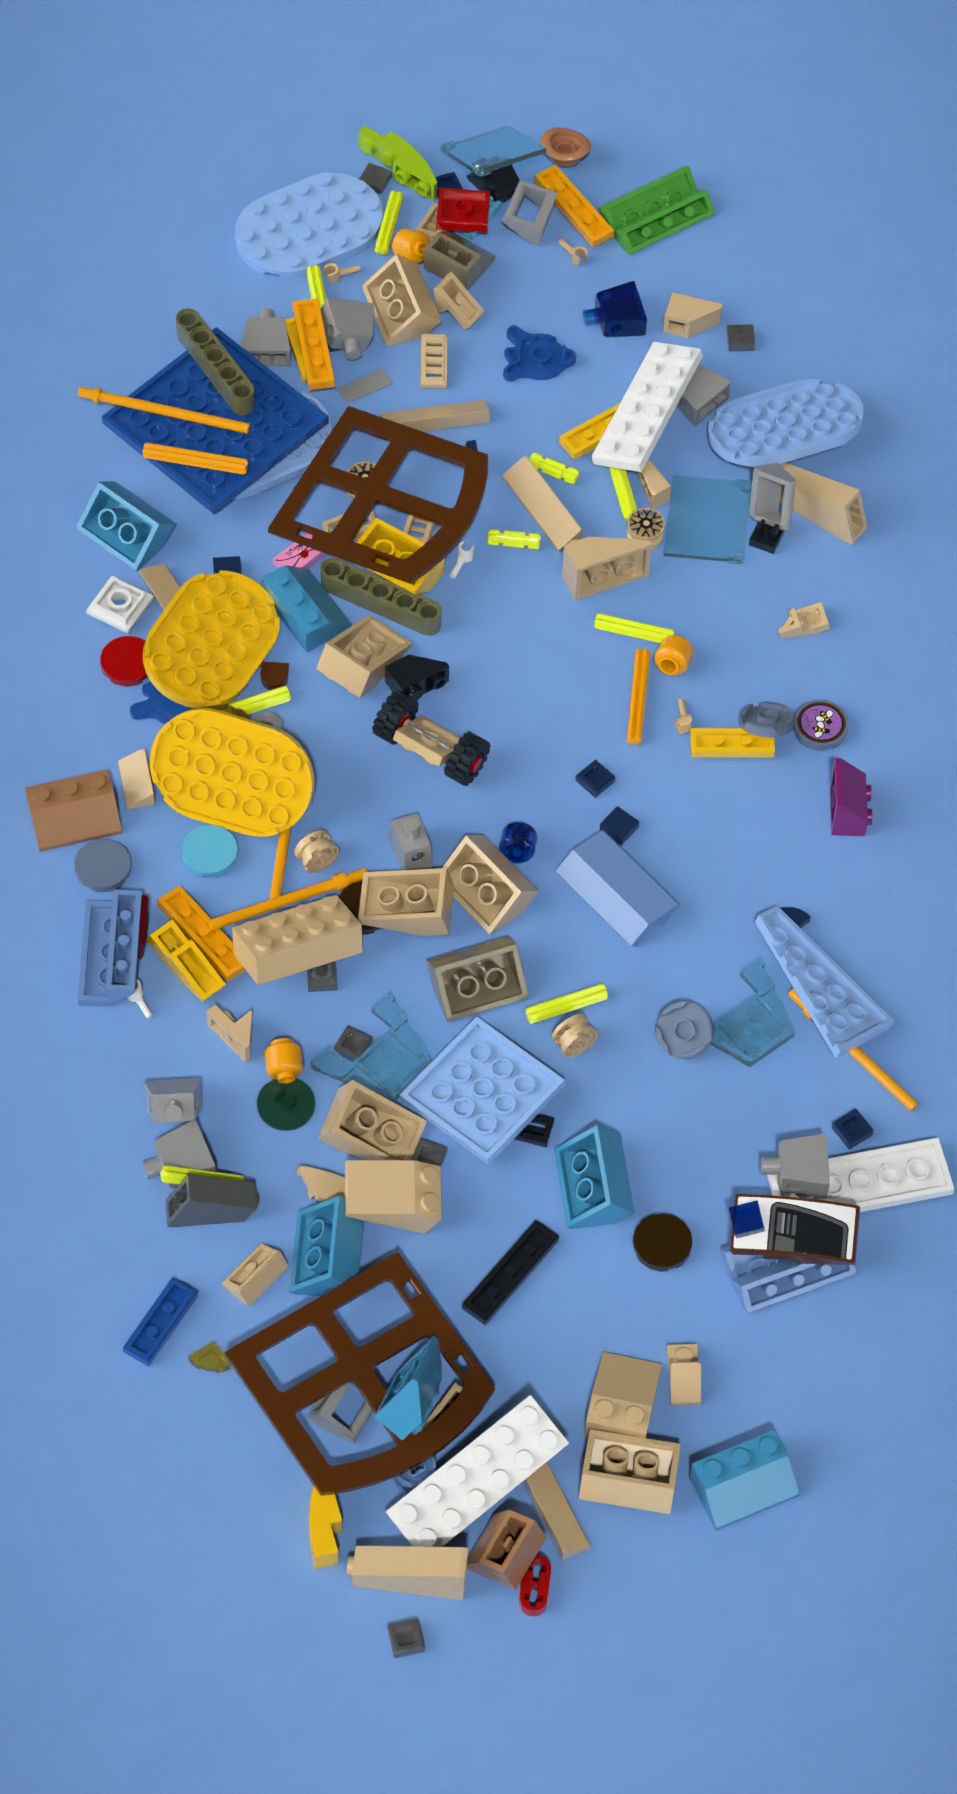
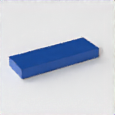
M172 1277L124 1345L123 1352L149 1367L198 1297V1291Z

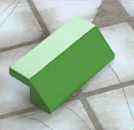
M689 166L680 167L599 206L603 218L614 229L615 240L627 254H632L715 214L707 190L697 189Z

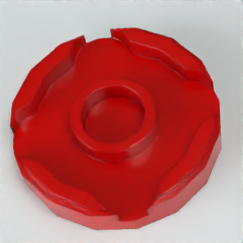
M134 636L118 637L110 641L103 648L100 656L101 670L104 676L106 675L115 685L125 687L142 683L148 677L143 664L145 641Z

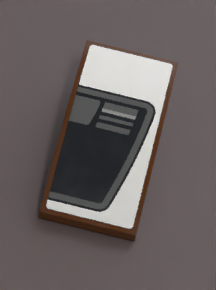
M736 1194L730 1251L733 1255H762L764 1259L795 1260L798 1264L855 1265L860 1206L799 1197Z

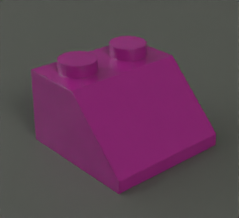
M835 758L830 783L831 835L865 836L867 825H872V809L867 808V802L871 801V785H866V773L841 758Z

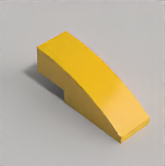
M173 919L149 935L146 940L171 972L202 1002L226 986L225 982L194 941L186 938Z
M313 1486L310 1500L309 1534L314 1569L316 1570L339 1563V1552L333 1534L341 1533L343 1529L342 1517L335 1494L320 1496Z

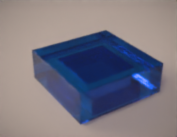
M758 1200L729 1207L736 1239L765 1232Z

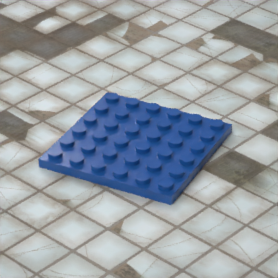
M217 327L212 332L254 386L255 408L253 412L247 415H238L233 412L187 350L127 397L250 423L248 434L118 405L101 416L102 423L142 456L144 444L148 442L247 459L248 470L244 475L147 459L213 514L218 512L328 423L327 414Z

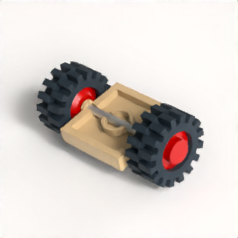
M398 690L393 692L391 696H388L386 703L383 702L381 705V711L377 713L378 717L374 719L373 734L392 745L401 744L403 749L417 753L429 764L441 766L446 762L445 765L447 766L444 768L446 776L463 786H468L469 783H472L474 777L478 776L479 770H482L483 763L488 758L487 755L491 747L489 742L470 731L465 733L463 738L459 737L423 715L416 718L415 714L418 712L417 707L419 703Z

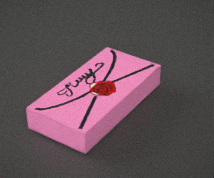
M306 533L303 537L312 539L313 535ZM294 542L273 558V565L278 569L284 565L308 568L326 555V553Z

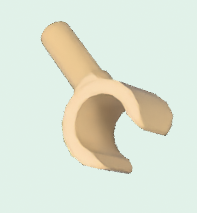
M562 238L558 241V244L571 255V263L577 266L580 264L578 256L582 257L583 260L587 259L588 251L582 246L574 248Z
M329 263L324 267L328 281L332 284L339 282L341 276L361 271L359 265L338 269L336 264Z
M681 698L678 699L680 717L674 719L675 727L679 734L689 732L690 728H692V716L687 713L685 701Z

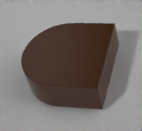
M262 662L260 672L262 685L268 690L286 686L289 675V663Z

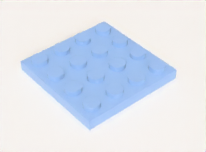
M476 1017L400 1094V1100L489 1165L564 1088L565 1080Z

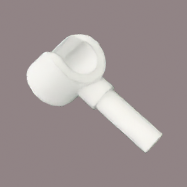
M465 542L459 543L458 559L449 575L451 578H456L464 563L473 560L474 545L470 550L466 551L464 550Z
M136 979L135 993L128 996L127 999L131 1002H136L145 1017L150 1019L153 1014L144 1001L141 982Z

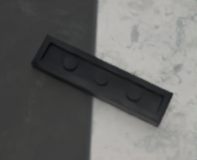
M535 1220L463 1302L462 1309L486 1326L558 1243L559 1236Z

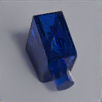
M635 281L598 292L595 296V308L583 310L584 324L587 326L599 323L602 334L605 337L646 335L647 317Z

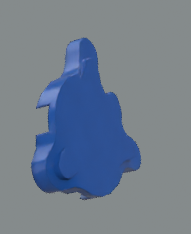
M512 325L507 329V338L515 347H508L504 350V357L509 363L503 370V377L506 381L511 382L519 378L534 380L552 379L576 363V353L564 344L563 346L559 344L555 336L543 333H527L516 325Z
M150 681L142 686V693L148 699L131 705L130 716L135 720L152 718L166 724L177 715L197 708L186 707L170 700L159 692Z

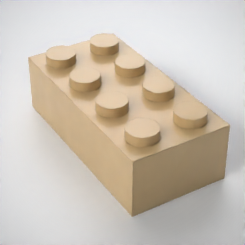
M337 895L327 896L308 904L298 905L295 908L273 913L269 916L232 927L234 956L257 985L363 952L362 924Z

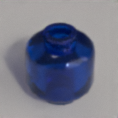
M524 822L508 824L504 827L501 834L500 852L511 863L520 864L533 858L536 851L537 832L532 826Z

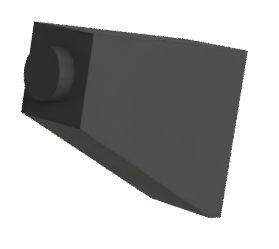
M187 1174L166 1199L167 1227L245 1222L258 1207L259 1199L258 1195L255 1194L254 1182Z

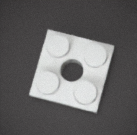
M111 576L87 608L86 614L129 634L153 601L154 596ZM120 599L126 601V603L123 605H116L113 603L114 601Z

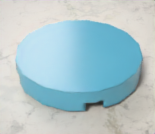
M215 825L200 826L190 831L184 838L181 847L183 863L189 871L200 877H204V875L211 876V878L219 877L229 872L235 865L238 855L237 841L232 833L223 827Z

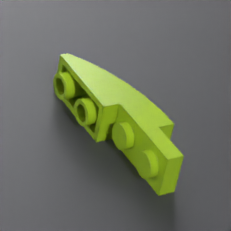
M365 125L358 131V148L365 154L378 159L385 166L393 168V178L399 184L411 188L420 196L426 197L433 202L437 199L436 178L428 163L412 145L392 131L385 137Z

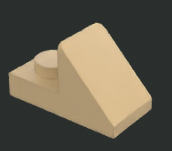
M452 271L434 288L435 304L438 313L440 314L448 310L464 330L469 328L484 312L483 308Z
M213 1005L206 1011L207 1025L246 1063L250 1060L252 1010L235 1022L228 1011H222L216 1005Z
M697 1344L667 1345L670 1406L701 1405V1363L698 1360Z

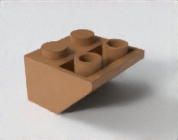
M512 1510L494 1513L468 1557L467 1569L516 1590L547 1537L537 1522Z

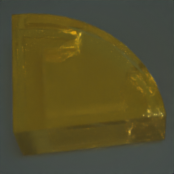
M215 1342L188 1356L189 1362L199 1370L222 1373L230 1369L229 1362Z

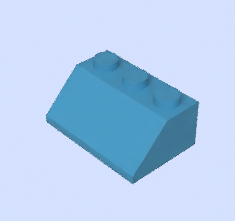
M116 481L98 482L76 529L135 571H139L165 546L176 523Z
M284 565L262 577V587L274 600L277 615L306 653L330 641L352 626L309 569Z
M596 1125L554 1148L567 1228L576 1229L610 1225L635 1213L621 1133Z
M337 1196L298 1211L290 1293L322 1296L359 1275L364 1220L345 1216V1198Z
M435 1336L395 1374L374 1416L402 1441L410 1433L416 1435L426 1423L424 1418L433 1408L431 1403L440 1393L437 1388L442 1380L439 1340Z
M775 1429L691 1464L689 1479L715 1530L724 1528L799 1496L789 1456Z

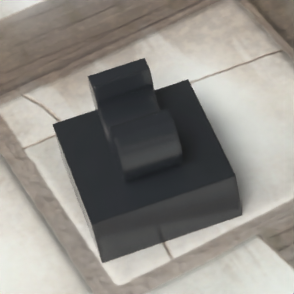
M761 519V521H758L750 538L749 545L774 554L784 535V530H781L778 524H775L773 527L765 524V520Z

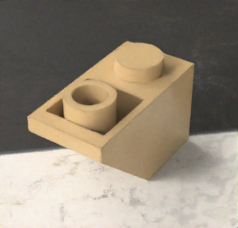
M672 292L664 316L663 332L689 338L715 327L721 322L723 304Z

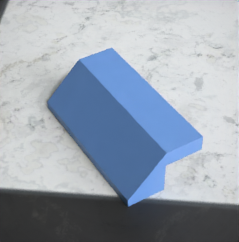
M601 830L574 848L556 869V872L631 946H637L653 925L663 926L681 905L605 830Z
M113 890L112 901L86 900L78 1006H109L135 993L142 890Z
M730 1246L721 1249L728 1276L747 1314L857 1274L855 1265L798 1264L795 1260L764 1259L762 1255H733L730 1251Z

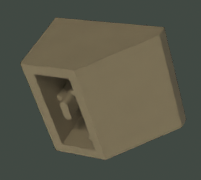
M438 232L424 248V269L442 279L452 271L468 290L495 260L496 255L454 232Z

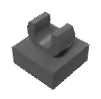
M335 961L307 970L308 992L337 990Z

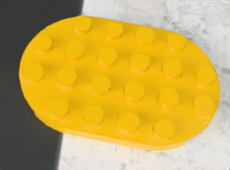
M220 570L219 573L207 575L201 573L186 581L152 626L144 644L143 664L152 684L164 696L186 707L215 708L233 701L243 692L275 645L280 630V617H278L274 607V600L259 583L247 576L231 571Z
M211 708L191 709L168 721L157 734L151 748L150 772L154 784L156 783L164 797L163 800L178 813L201 822L249 836H272L290 828L299 821L309 808L313 798L315 787L314 771L306 751L293 736L268 724Z

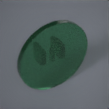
M295 1078V1081L287 1084H281L278 1080L273 1079L260 1090L257 1097V1111L260 1118L268 1126L282 1131L295 1130L305 1125L313 1116L315 1097L311 1088Z

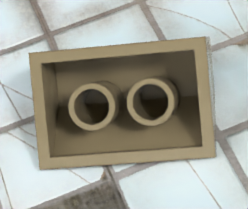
M508 936L426 960L433 989L447 1022L529 998L517 944Z

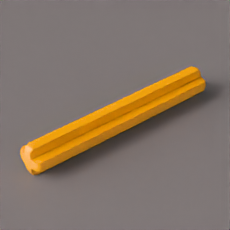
M148 442L144 444L142 452L143 457L147 459L243 475L248 470V460L245 458Z
M640 648L635 651L627 743L630 745H639L642 742L650 652L647 649Z

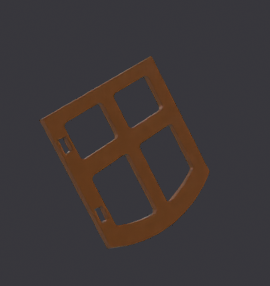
M348 406L269 525L268 533L411 584L440 563L458 545L470 528L479 511L485 493L488 477V454ZM353 430H360L390 441L369 476L365 478L330 466ZM411 450H417L464 467L460 494L453 508H447L388 486ZM320 483L356 495L332 532H325L295 521V518L315 487ZM377 504L391 507L442 526L429 541L406 559H400L353 542L354 537ZM300 531H303L313 536L312 539H309L298 534L300 533ZM378 558L387 561L389 565L387 567L378 564L375 560Z
M399 1252L224 1352L225 1357L320 1496L345 1493L373 1486L397 1477L424 1463L464 1432L481 1413L495 1392L493 1384ZM390 1282L413 1313V1317L366 1345L357 1347L334 1316V1311L380 1284ZM408 1282L418 1294L411 1299L402 1288ZM306 1327H315L337 1358V1361L285 1392L278 1391L256 1357ZM435 1336L439 1340L440 1353L464 1385L463 1391L454 1402L426 1429L418 1432L416 1435L410 1433L403 1441L383 1425L396 1443L395 1448L359 1461L336 1466L329 1465L297 1419L296 1414L347 1383L355 1384L376 1414L387 1390L373 1369L424 1338L431 1339ZM460 1355L471 1368L463 1373L454 1361Z

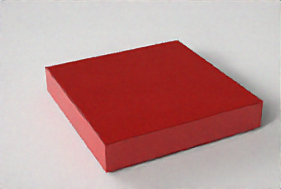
M439 188L436 229L487 233L490 191Z

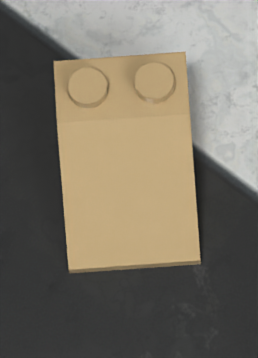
M589 536L583 539H575L565 544L562 578L573 599L577 601L649 576L652 543L650 540Z
M368 614L325 644L316 669L325 674L327 678L346 688L351 694L361 698L374 689L385 677V666L401 659L411 648L412 642Z
M447 869L363 872L358 921L362 925L419 936L449 935L454 885Z
M351 1080L338 1088L318 1139L343 1153L364 1160H411L427 1121Z
M347 1160L345 1162V1216L425 1234L442 1220L441 1166L415 1160Z
M603 1352L592 1392L584 1436L588 1437L589 1430L592 1429L647 1438L662 1364Z

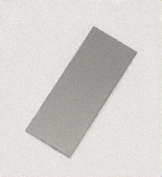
M384 369L340 386L337 389L345 402L348 403L393 383Z

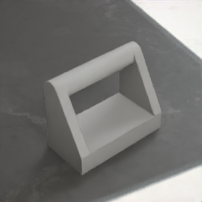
M519 181L503 218V223L528 243L539 246L553 212L558 193L526 181ZM524 195L541 207L535 223L515 217Z
M779 463L754 466L749 515L754 520L761 521V519H764L765 524L773 527L775 524H778L781 530L788 531L791 526L796 479ZM782 484L785 485L782 511L780 514L778 512L780 489Z
M347 1383L315 1402L306 1418L334 1435L354 1443L372 1415L373 1410L365 1401L349 1429L332 1417L333 1412L350 1385L355 1386L353 1383Z

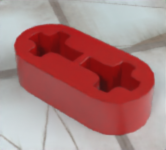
M540 1555L535 1556L521 1581L519 1607L528 1616L542 1614L547 1606L551 1564L545 1557ZM535 1565L541 1566L540 1569L543 1571L539 1575V1582L533 1581V1571L531 1570L534 1569ZM531 1590H538L536 1606H530L529 1600H525L530 1599Z

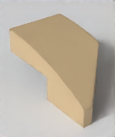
M822 602L797 610L791 608L787 621L778 630L780 638L799 637L829 630L830 626Z
M299 1166L296 1173L298 1177H302L308 1189L307 1195L310 1200L316 1198V1200L324 1202L337 1196L345 1198V1177L306 1166Z

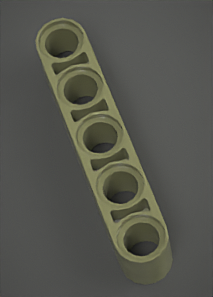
M191 308L180 310L176 315L177 337L233 412L238 415H247L253 412L255 408L253 384L199 313Z
M328 558L322 562L320 566L321 585L326 592L423 635L431 636L440 631L442 611L441 606L437 602L420 594L415 595L395 583L340 559Z

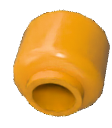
M404 228L396 233L392 242V250L394 255H401L419 264L424 261V248L430 240L422 231Z
M667 636L662 640L655 653L656 666L666 675H681L687 670L694 656V649L691 643L681 636Z
M276 1039L265 1049L266 1072L270 1078L278 1080L281 1084H287L295 1081V1077L303 1072L304 1065L301 1047L294 1043L292 1039Z

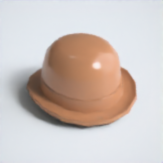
M557 127L549 129L542 134L541 138L543 150L550 157V160L559 167L569 168L575 166L580 162L581 158L589 153L591 148L590 140L586 136L568 128Z

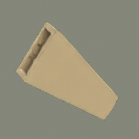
M788 463L780 464L796 479L793 511L846 543L853 545L867 529L860 490ZM782 484L779 497V503L781 504L783 503L785 485Z
M356 1546L355 1555L348 1557L346 1575H352V1587L463 1600L467 1576L468 1548Z

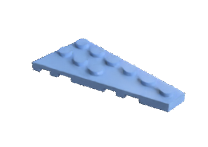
M775 906L758 915L755 924L835 1058L891 1029L895 1021L784 911Z

